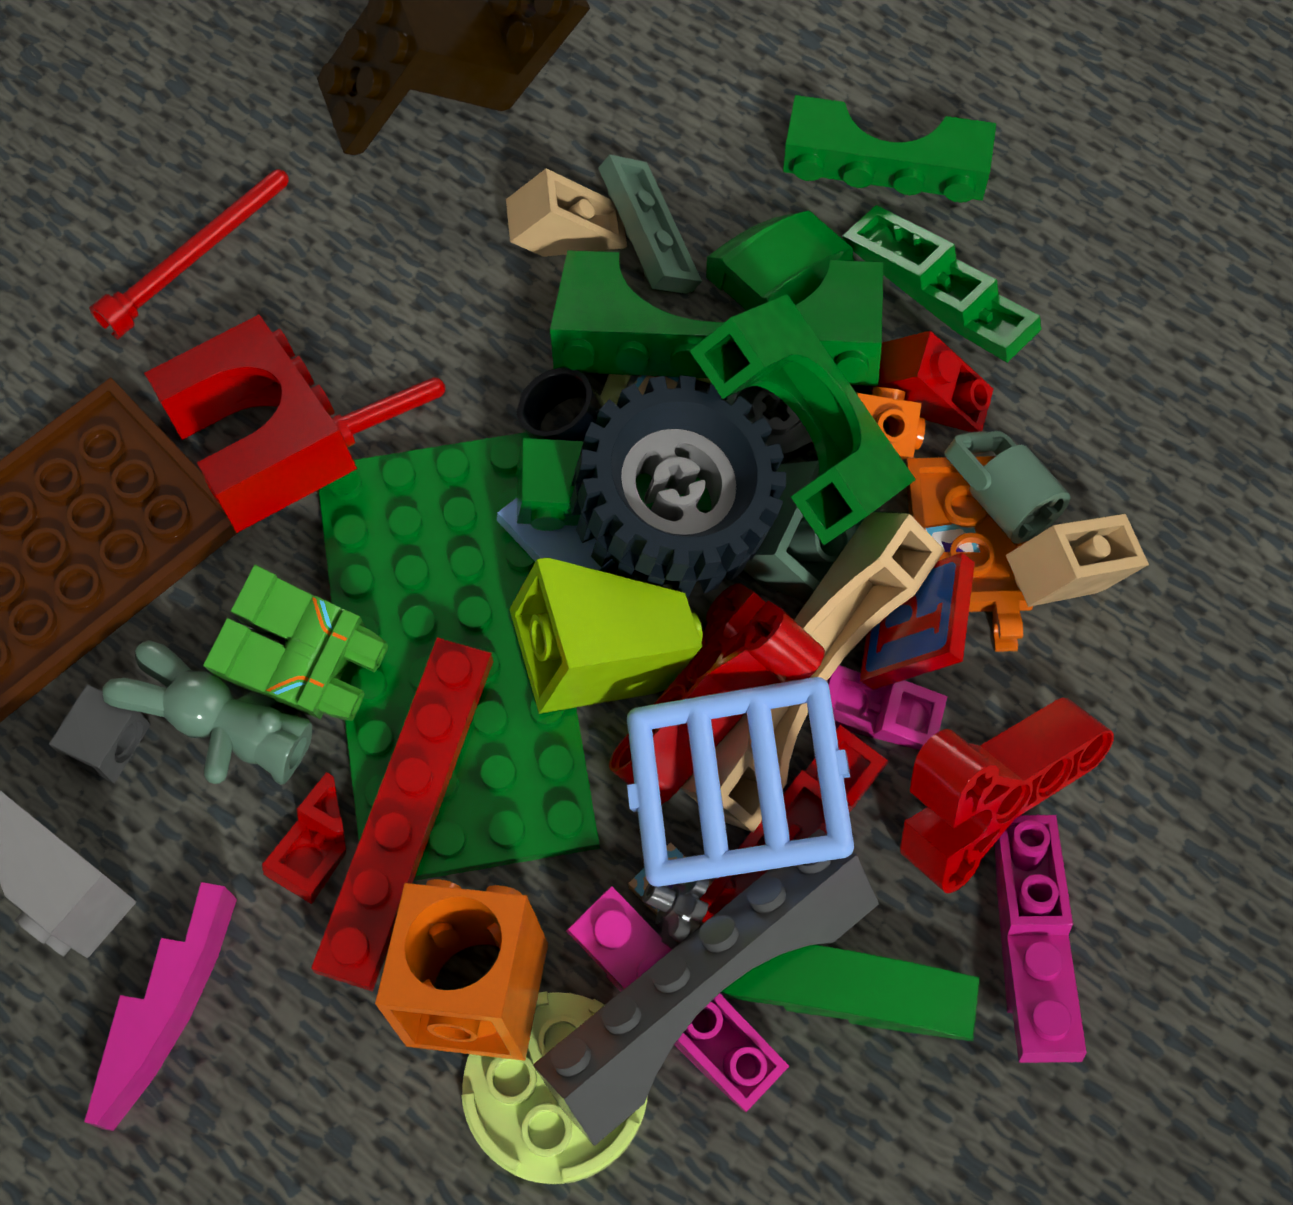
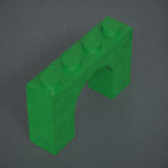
M788 294L729 318L689 350L722 399L749 386L762 387L782 399L801 420L815 446L819 471L815 480L790 497L823 545L860 522L916 480Z

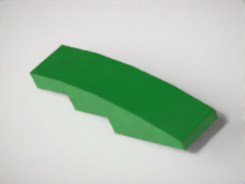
M875 205L842 235L843 240L853 248V252L864 261L883 262V275L952 330L1007 363L1041 331L1040 315L999 295L997 279L956 259L954 243L878 205Z
M809 945L780 954L751 969L726 987L720 994L728 999L783 1006L789 1012L847 1019L851 1024L974 1041L980 978L877 955L820 945Z

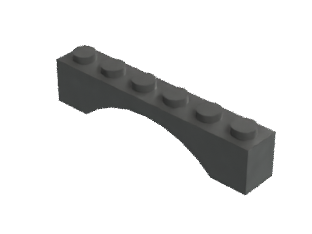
M818 829L808 838L824 836L827 833ZM852 852L850 856L842 859L768 870L533 1064L563 1112L594 1146L644 1105L654 1079L676 1041L694 1018L726 987L751 969L780 954L809 945L834 943L879 905L857 854Z

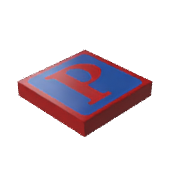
M961 552L937 561L916 594L892 611L867 633L860 682L875 690L963 662L975 564L973 560Z

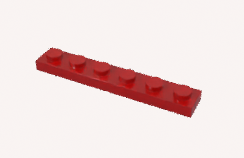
M441 638L436 639L311 969L315 974L373 992L389 949L404 884H412L491 670L493 664L492 653Z

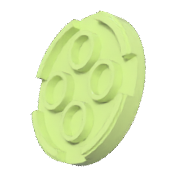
M539 992L525 1061L469 1054L464 1070L461 1095L466 1121L483 1151L504 1170L517 1177L536 1183L565 1184L576 1182L599 1173L621 1156L634 1139L645 1114L648 1096L644 1105L594 1146L563 1112L533 1066L535 1062L605 1006V1004L596 999L592 1000L572 993Z

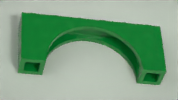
M567 250L550 327L553 369L566 367L571 370H578L581 373L680 377L682 375L708 378L689 350L724 322L688 319L652 306L640 298L626 283L620 270L619 252ZM830 260L828 272L821 285L810 296L795 306L850 385L878 386L882 347L883 262Z

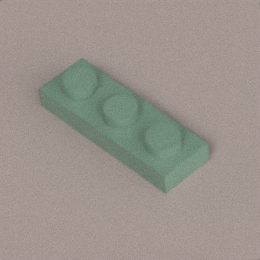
M609 154L598 169L608 189V195L614 202L625 227L626 235L632 242L644 269V275L651 284L652 289L685 294L694 291L702 280L648 163Z

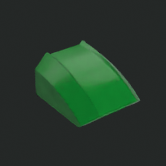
M811 211L774 217L740 233L707 256L706 278L719 290L723 289L746 311L786 294L797 305L821 285L828 272L830 260L854 261L853 248Z

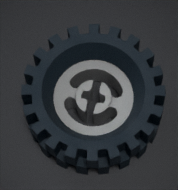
M680 375L676 388L667 389L665 376L649 378L644 395L640 393L635 383L621 390L617 405L609 399L599 410L596 423L591 422L585 435L571 485L575 486L570 500L571 514L580 515L576 532L581 542L584 543L593 538L596 539L591 557L601 568L612 559L618 564L615 575L631 579L634 574L646 579L645 583L660 587L663 586V583L673 584V590L686 594V597H689L697 581L700 582L703 593L718 589L725 575L730 581L743 571L748 560L752 561L777 518L783 503L779 498L786 488V472L776 471L784 456L780 443L770 446L765 445L772 428L764 417L753 424L747 419L752 404L743 397L739 396L735 403L730 405L721 399L722 397L712 383L707 393L695 390L696 377ZM642 473L649 474L652 477L644 498L645 504L653 503L651 510L643 503L636 488V478ZM697 477L701 479V481L695 482ZM705 486L709 492L712 506L711 511L707 513L700 512L696 507Z

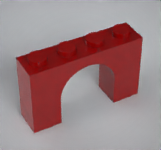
M259 314L144 373L182 440L240 410L256 406L278 407L273 416L261 428L197 462L236 533L357 469L348 450V447L356 444L345 420L340 414L332 418L330 417L335 412L322 387L318 384L310 388L315 383L301 357H295L292 347L282 330L279 328L271 332Z

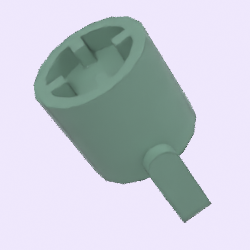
M1001 431L962 433L955 436L944 451L946 458L970 484L969 491L1013 543L1021 544L1045 531L1062 515L1070 502L1071 497L1067 490L1026 445H1016L1008 435ZM993 451L997 456L983 466L973 454Z

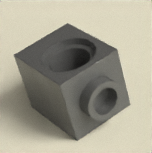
M87 684L49 745L66 761L115 784L151 724L141 712L108 705L103 700L102 691Z

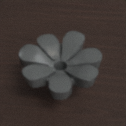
M709 879L680 883L678 885L674 884L672 888L668 886L656 887L650 884L646 887L643 894V902L659 909L655 924L662 928L661 942L671 949L675 948L677 942L681 943L689 935L691 928L690 919L700 922L705 917L709 904L699 900V898L707 891Z

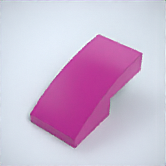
M841 665L837 667L827 680L836 728L842 725L853 733L918 750L922 748L930 737L940 730L948 696L906 680L872 690L860 682V672Z

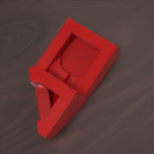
M327 772L298 806V820L262 863L264 876L310 904L315 901L346 854L344 829L339 811L334 776Z

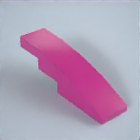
M201 882L185 942L161 938L144 999L120 995L85 1117V1123L101 1129L114 1131L154 1079L190 1020L218 959L237 898L225 886Z

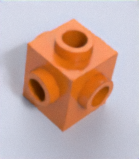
M873 387L872 395L856 393L901 459L914 458V451L920 449L925 435V419L920 417L922 403L904 400L905 391L892 388Z

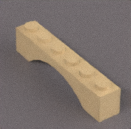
M872 512L868 515L795 618V621L819 642L825 650L821 665L811 677H821L827 681L843 659L869 631L916 594L945 551L910 514ZM807 703L771 709L782 789L787 784L789 762L798 733L808 714ZM745 713L716 746L715 751L725 823L754 833L762 821L748 719L747 713ZM693 773L681 789L697 802Z

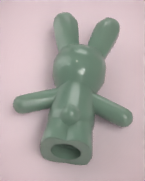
M147 640L139 644L135 649V660L143 672L158 680L167 688L129 678L110 679L102 688L103 700L110 706L165 717L180 733L190 738L205 739L210 737L204 767V776L209 783L220 784L225 781L228 775L231 753L233 752L243 762L258 764L271 774L276 783L280 785L285 784L300 765L311 743L312 724L308 719L277 711L271 706L278 703V701L253 691L239 699H234L229 687L218 676L206 671H192L174 652L158 642Z

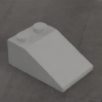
M0 791V884L5 897L22 910L14 921L43 944L46 943L63 957L72 948L88 959L135 905L136 901Z

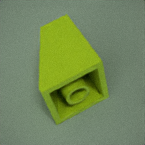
M552 558L536 560L509 609L539 714L664 691L702 648L703 632L701 622L695 613H691L685 593Z

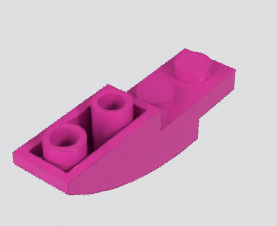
M1020 815L995 842L996 884L1007 1013L1013 1014L1019 1063L1082 1062L1087 1051L1069 940L1073 920L1056 815Z
M613 886L608 888L566 930L605 971L608 980L620 992L672 950L661 942L662 938ZM720 993L694 1018L674 1044L717 1088L744 1112H747L789 1067L779 1054Z

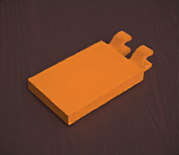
M980 456L976 458L985 466L995 456ZM946 457L907 459L906 466L916 479L907 486L909 514L925 530L929 527L951 524L975 528L976 533H964L958 536L953 541L950 552H943L938 561L961 553L956 552V550L964 543L970 542L979 545L980 552H962L975 562L969 612L992 611L995 652L1018 651L1017 639L1023 638V623L1020 611H1031L1033 606L1028 607L1022 592L1016 584L1014 573L1006 555L1026 542L1016 544L1007 537L969 491L970 484Z

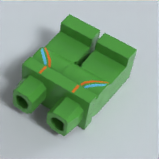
M254 565L231 612L241 623L283 641L285 645L253 632L249 627L227 618L203 666L219 678L292 708L304 711L320 720L323 714L331 717L353 721L365 693L363 690L340 679L349 661L372 672H376L388 650L387 642L367 629L359 615L341 609L322 598L305 592L279 579L276 574Z

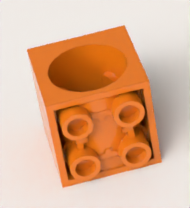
M441 879L429 880L426 882V885L404 884L375 1005L406 1047L526 1060L548 948V941L527 895H522L521 892L514 888L501 885L489 886L486 888V891L462 889L456 883ZM475 945L499 947L500 952L496 962L489 972L477 982L456 990H440L434 987L439 971L457 952Z

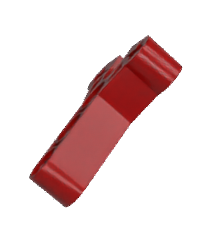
M734 584L724 590L710 606L706 616L708 623L703 633L702 648L654 704L810 678L821 665L825 650L819 642L783 609L770 601L765 602L746 586ZM744 714L711 719L715 748ZM687 723L652 729L661 805L673 797L694 773ZM627 734L614 750L610 758L609 768L629 785L634 784L629 735Z
M1064 697L1055 700L980 746L966 742L951 729L938 731L927 740L916 756L910 792L924 803L927 808L905 820L900 846L901 854L945 893H953L959 890L971 879L978 869L981 859L1017 817L1099 765L1113 744V732L1070 699Z

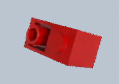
M931 330L883 342L878 386H867L871 392L873 387L905 391L904 400L922 403L920 417L930 422L968 432L983 430L994 390Z

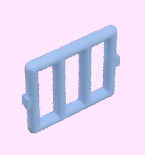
M811 677L633 708L628 713L627 726L634 784L627 785L629 807L633 812L638 811L645 877L650 885L661 887L842 859L852 854L854 840L844 778L850 777L845 749L839 750L830 689L825 679ZM807 703L827 835L790 841L771 709ZM747 713L765 845L729 850L711 719ZM687 723L704 854L668 860L652 729Z

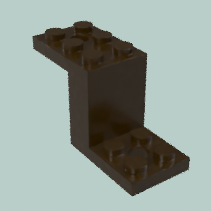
M369 0L366 8L352 28L346 32L343 41L328 63L322 67L320 75L317 77L343 153L349 155L364 153L410 89L497 111L510 109L590 10L587 0Z

